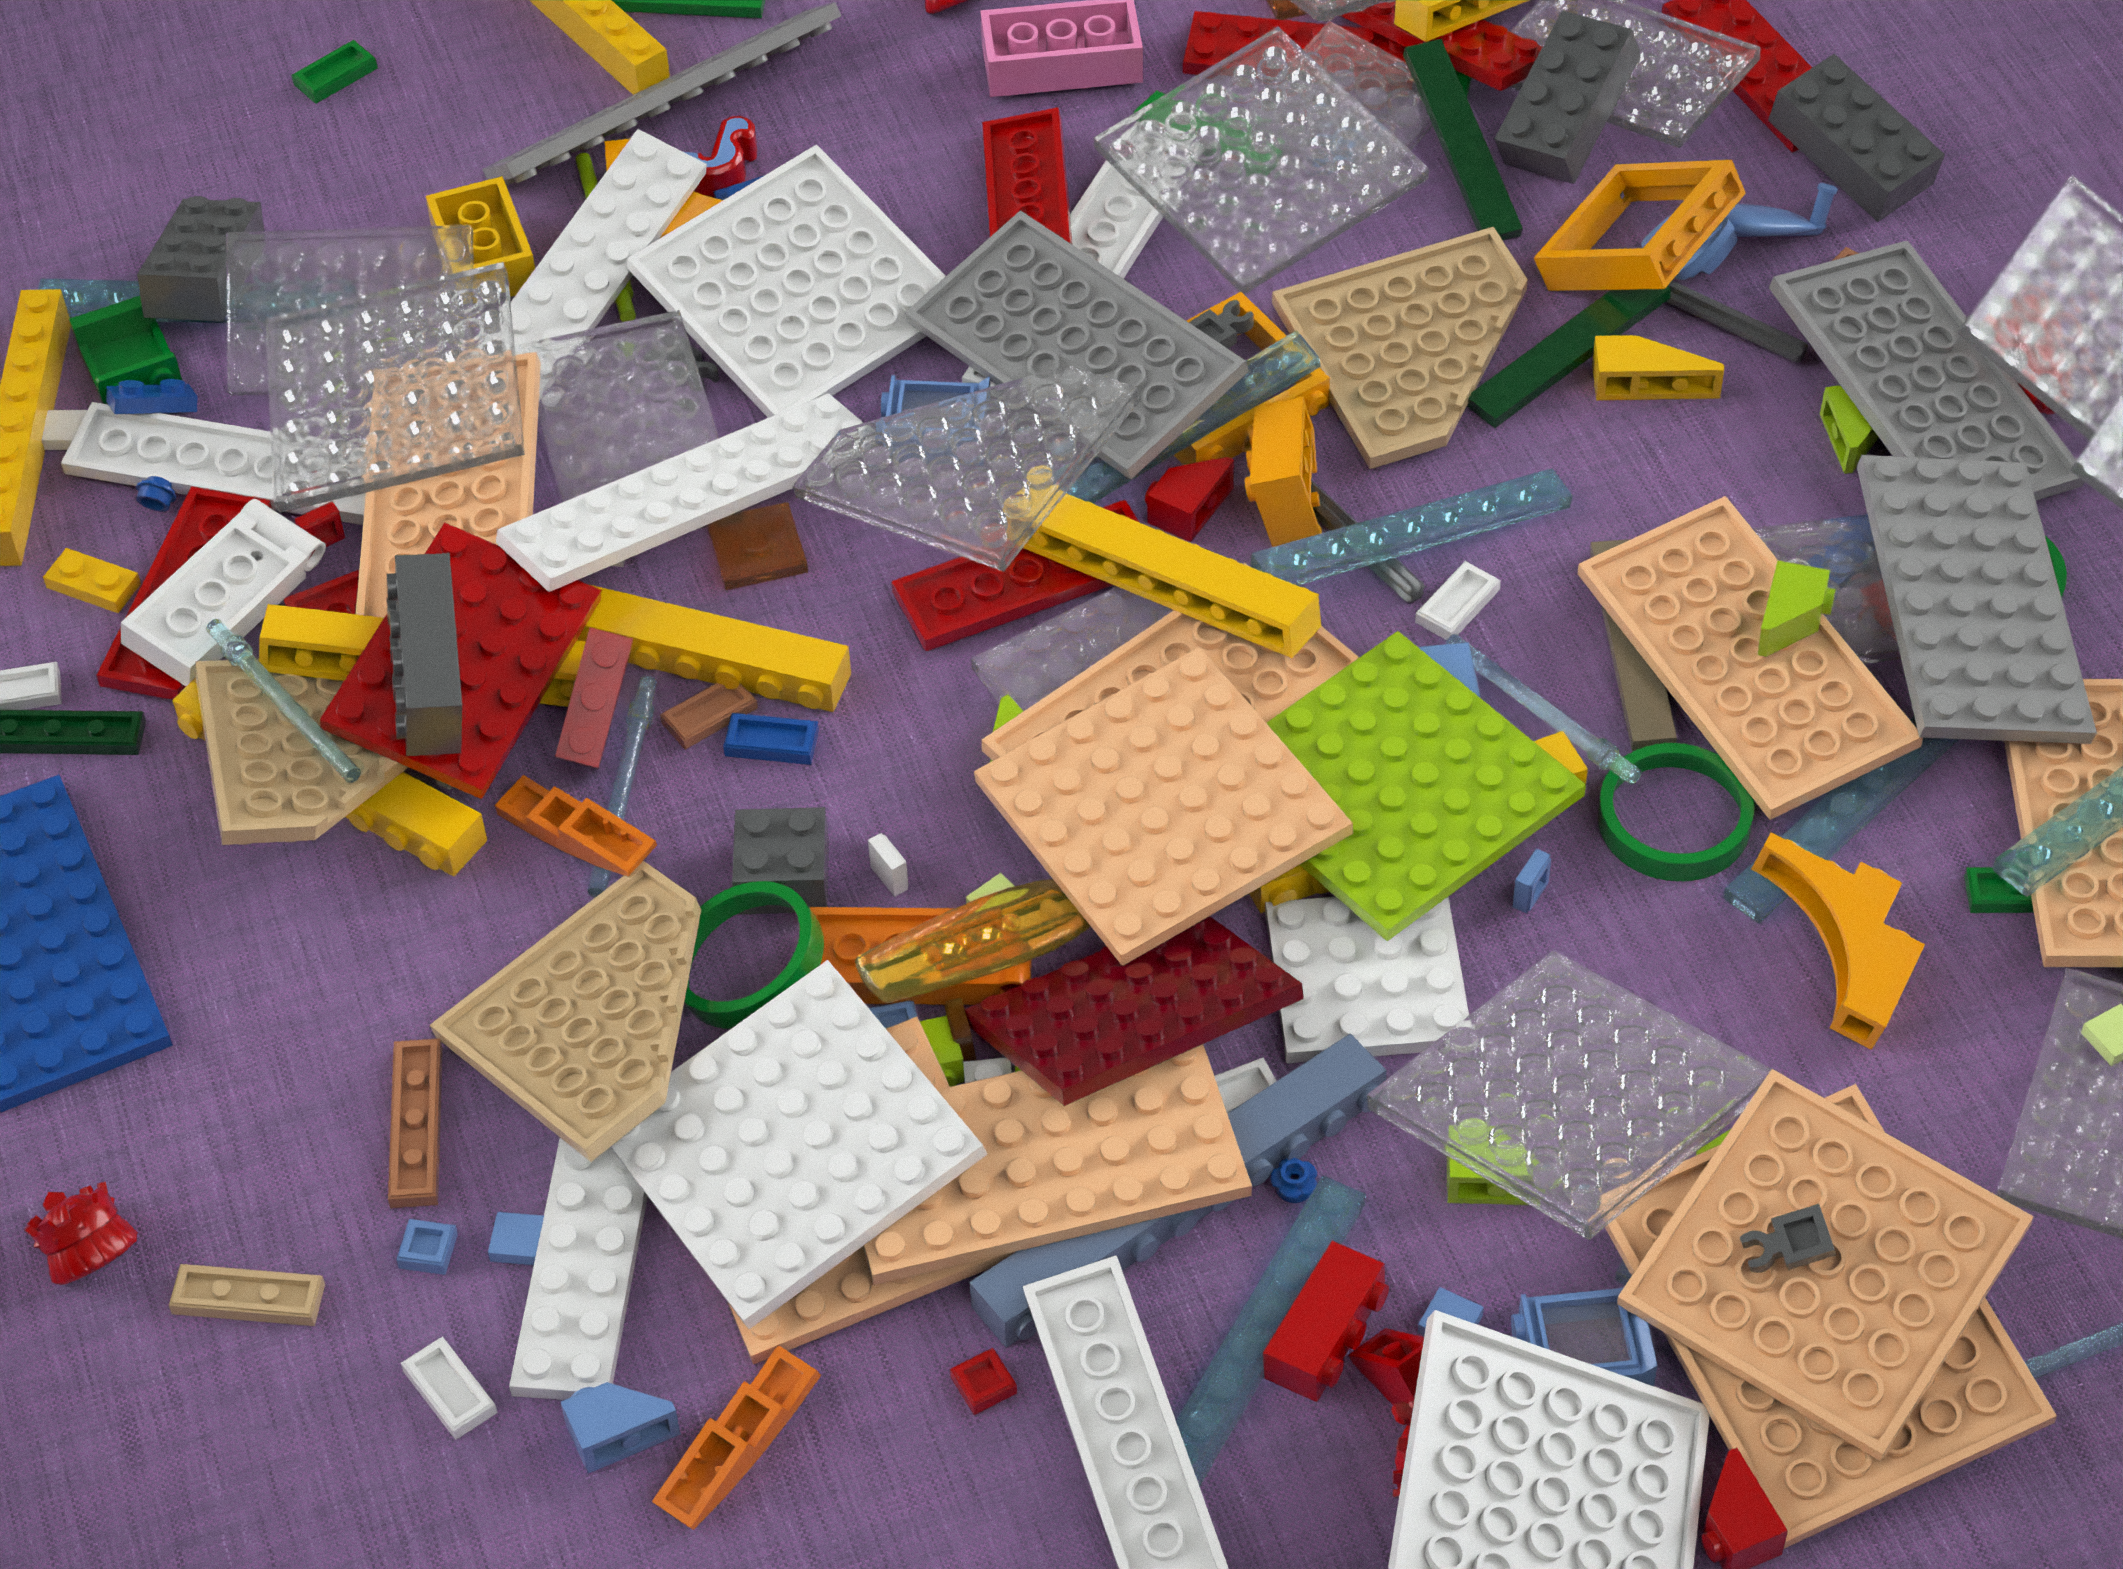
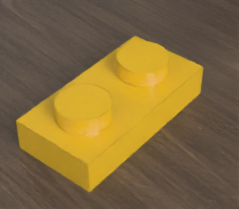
M65 548L43 576L46 588L116 613L122 610L141 585L137 572L69 548Z

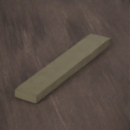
M1631 539L1591 542L1590 556L1592 558ZM1601 605L1631 750L1635 751L1654 744L1676 743L1677 735L1666 687Z

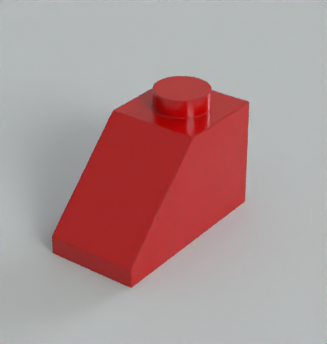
M1223 457L1168 468L1159 481L1155 480L1150 484L1145 494L1147 523L1192 542L1233 490L1234 460L1229 457Z
M1384 1328L1348 1355L1355 1367L1392 1405L1401 1402L1409 1404L1410 1401L1414 1403L1424 1337Z
M1736 1447L1727 1453L1701 1538L1705 1552L1710 1560L1714 1563L1719 1562L1723 1569H1750L1782 1555L1788 1530Z

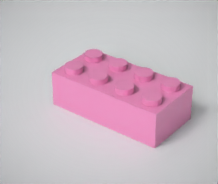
M1086 0L980 11L982 48L990 97L1143 83V46L1134 0Z

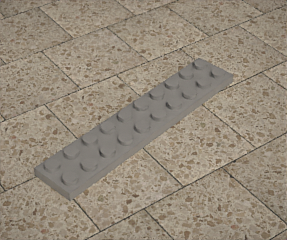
M836 2L805 10L482 170L487 180L503 176L506 185L529 179L538 174L535 167L537 169L548 165L551 167L571 158L569 150L573 153L580 149L586 150L605 141L603 136L626 131L636 126L638 120L647 116H656L670 109V104L693 98L701 94L703 88L712 84L718 85L735 77V72L766 62L768 60L767 57L770 55L788 51L800 45L799 41L810 36L812 38L832 29L830 21L841 17Z

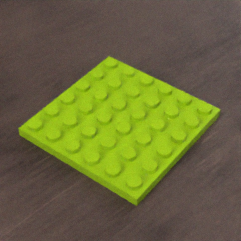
M1399 631L1389 636L1267 722V725L1353 823L1352 835L1299 865L1386 941L1392 939L1585 796L1586 784Z

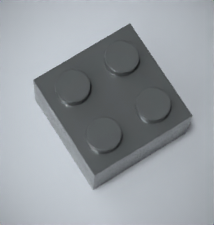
M826 808L735 810L733 887L756 881L775 882L793 889L809 907H828L829 835ZM765 905L745 910L737 915L796 912L794 909L785 906Z

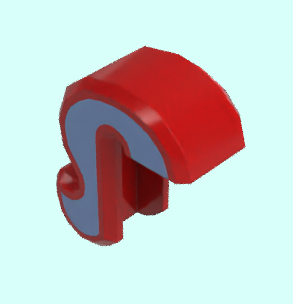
M732 116L722 120L711 157H705L701 153L684 152L707 164L706 174L694 189V192L714 198L713 191L745 182V160L753 162L757 158L758 153L755 125L750 119L743 116Z

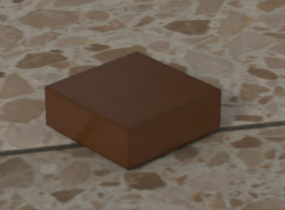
M962 998L945 1001L946 1005H944L953 1041L960 1045L963 1062L976 1061L972 1034Z

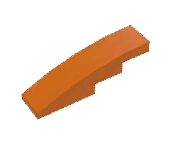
M522 775L495 804L497 815L532 836L590 864L627 877L632 874L657 846L656 840L587 797L583 802H580L556 786L549 791L525 775Z
M777 1345L752 1383L748 1384L744 1381L717 1421L712 1418L708 1419L652 1502L694 1530L730 1493L791 1419L819 1380L821 1374L815 1368Z

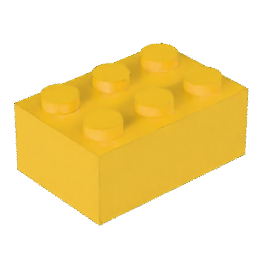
M503 176L426 195L432 232L461 310L516 296L535 270L532 251Z

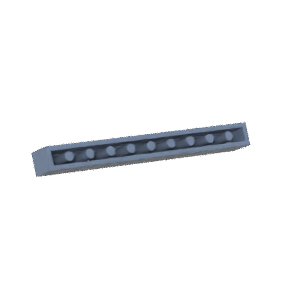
M1351 1033L1227 1113L1252 1186H1258L1270 1177L1273 1169L1279 1167L1280 1161L1286 1158L1291 1160L1294 1157L1300 1159L1311 1145L1325 1136L1332 1137L1344 1128L1347 1121L1362 1111L1364 1113L1372 1111L1385 1097L1387 1070ZM1232 1201L1016 1251L969 1282L971 1308L1007 1348L1017 1340L1028 1339L1037 1332L1023 1286L1116 1255L1123 1271L1136 1261H1146L1155 1254L1160 1245L1174 1236L1180 1237L1187 1234L1196 1225L1198 1220L1213 1210L1216 1212L1223 1210Z

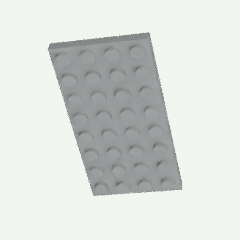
M1021 210L905 312L910 325L984 377H990L991 382L1129 479L1136 476L1249 372L1246 360Z
M1908 240L1773 277L1769 286L1770 291L1892 456L2023 462L2027 466L2035 500L2083 486L2088 474L2002 362L1980 338L1975 327Z
M1861 455L1857 464V470L1919 738L2091 744L2097 731L2026 463Z

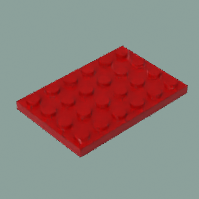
M444 522L425 554L450 553L462 695L461 753L407 756L405 739L396 738V703L393 698V663H391L390 625H388L387 614L320 718V729L482 799L601 601L602 590L576 580L548 592L500 546Z

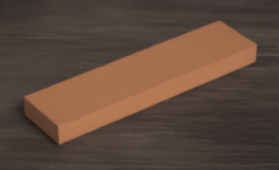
M440 1038L394 1041L388 1202L390 1208L438 1205L443 1051Z

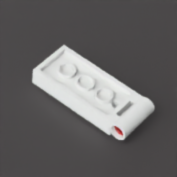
M252 499L243 507L238 515L121 622V644L187 686L195 678V661L221 660L264 619L268 604L278 605L306 579L305 571H311L319 563L325 552L326 545L259 500Z

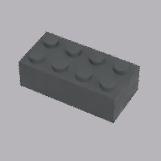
M1561 11L1494 138L1505 165L1575 184L1641 57L1632 29Z
M1835 54L1778 90L1768 119L1774 127L1877 222L1933 185L1945 156L1939 148Z
M203 196L183 199L137 273L144 318L224 321L266 246L261 202H247L243 198H231L226 201L208 200Z
M450 553L395 555V573L387 574L388 625H390L391 663H393L392 683L393 698L396 703V738L405 739L407 756L461 753L462 695Z

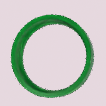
M1682 743L1649 745L1621 758L1609 770L1603 781L1598 807L1600 833L1611 852L1633 870L1646 876L1666 881L1704 879L1728 868L1740 857L1746 848L1754 816L1753 798L1722 758L1707 749ZM1664 767L1683 768L1704 774L1721 784L1736 801L1740 809V819L1734 831L1724 841L1712 848L1695 853H1669L1651 848L1639 842L1624 829L1614 810L1613 794L1627 779L1646 770Z
M769 881L749 882L724 890L700 906L701 914L692 963L706 938L723 922L745 910L765 905L785 906L795 910L800 926L798 944L788 965L770 984L754 994L732 1001H711L693 993L690 990L688 979L684 1004L700 1021L713 1027L732 1029L820 966L824 951V935L821 925L803 898L793 889Z

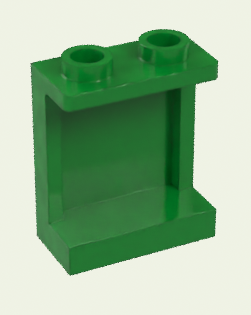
M140 296L69 319L78 350L102 404H107L106 386H119V382L124 380H136L143 382L144 385H160V381L165 379L182 380L176 356L170 351L156 318H144Z

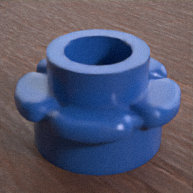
M149 476L147 480H142L136 484V489L138 490L136 501L148 509L160 512L168 511L171 502H175L177 499L171 482L162 477Z
M1295 1157L1291 1160L1286 1158L1280 1161L1278 1168L1273 1169L1270 1177L1271 1184L1275 1187L1277 1195L1282 1200L1289 1203H1300L1307 1200L1317 1187V1181L1315 1180L1317 1170L1308 1161H1301ZM1292 1175H1297L1299 1179L1294 1180L1290 1179V1177Z

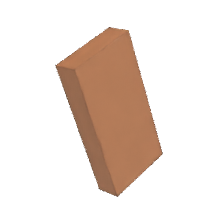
M716 683L660 714L662 725L686 750L728 726L732 713L748 714L757 709L758 705L757 700L741 683L735 689H727L725 685Z

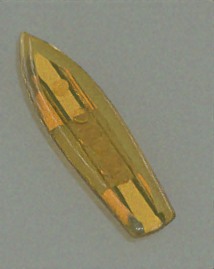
M1053 879L1033 881L980 897L915 926L858 955L855 959V966L868 989L883 1002L891 1003L960 984L1025 963L1068 943L1091 926Z

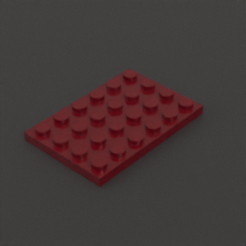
M1209 916L1123 966L1108 947L1105 946L1099 952L1078 961H1070L1048 974L1028 979L1023 982L1022 986H1017L999 995L986 997L982 1002L966 1008L965 1013L969 1027L1063 1106H1066L1303 1000L1304 995L1303 986L1299 980Z

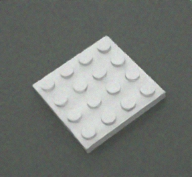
M1337 897L1289 900L1273 906L1271 902H1265V915L1272 962L1299 980L1303 986L1304 999L1279 1010L1286 1063L1307 1062L1350 1033L1372 1056L1472 1048L1473 1034L1449 897L1389 941L1381 937Z

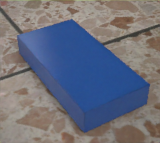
M732 713L723 746L724 755L726 757L811 765L819 733L818 721Z

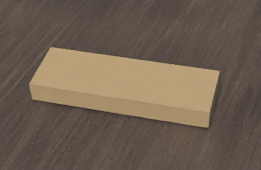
M180 1264L169 1308L174 1315L315 1326L325 1282L321 1275Z

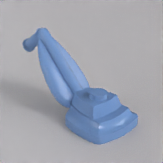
M1818 184L1817 189L1819 191L1810 220L1788 210L1775 207L1736 204L1674 278L1685 280L1689 277L1693 278L1700 271L1710 275L1733 249L1738 241L1737 237L1820 235L1827 226L1825 224L1833 196L1837 194L1838 189L1829 184ZM1669 217L1662 221L1643 239V241L1641 242L1642 248H1644V246L1650 241V239L1656 234V232L1662 227V225L1668 220Z

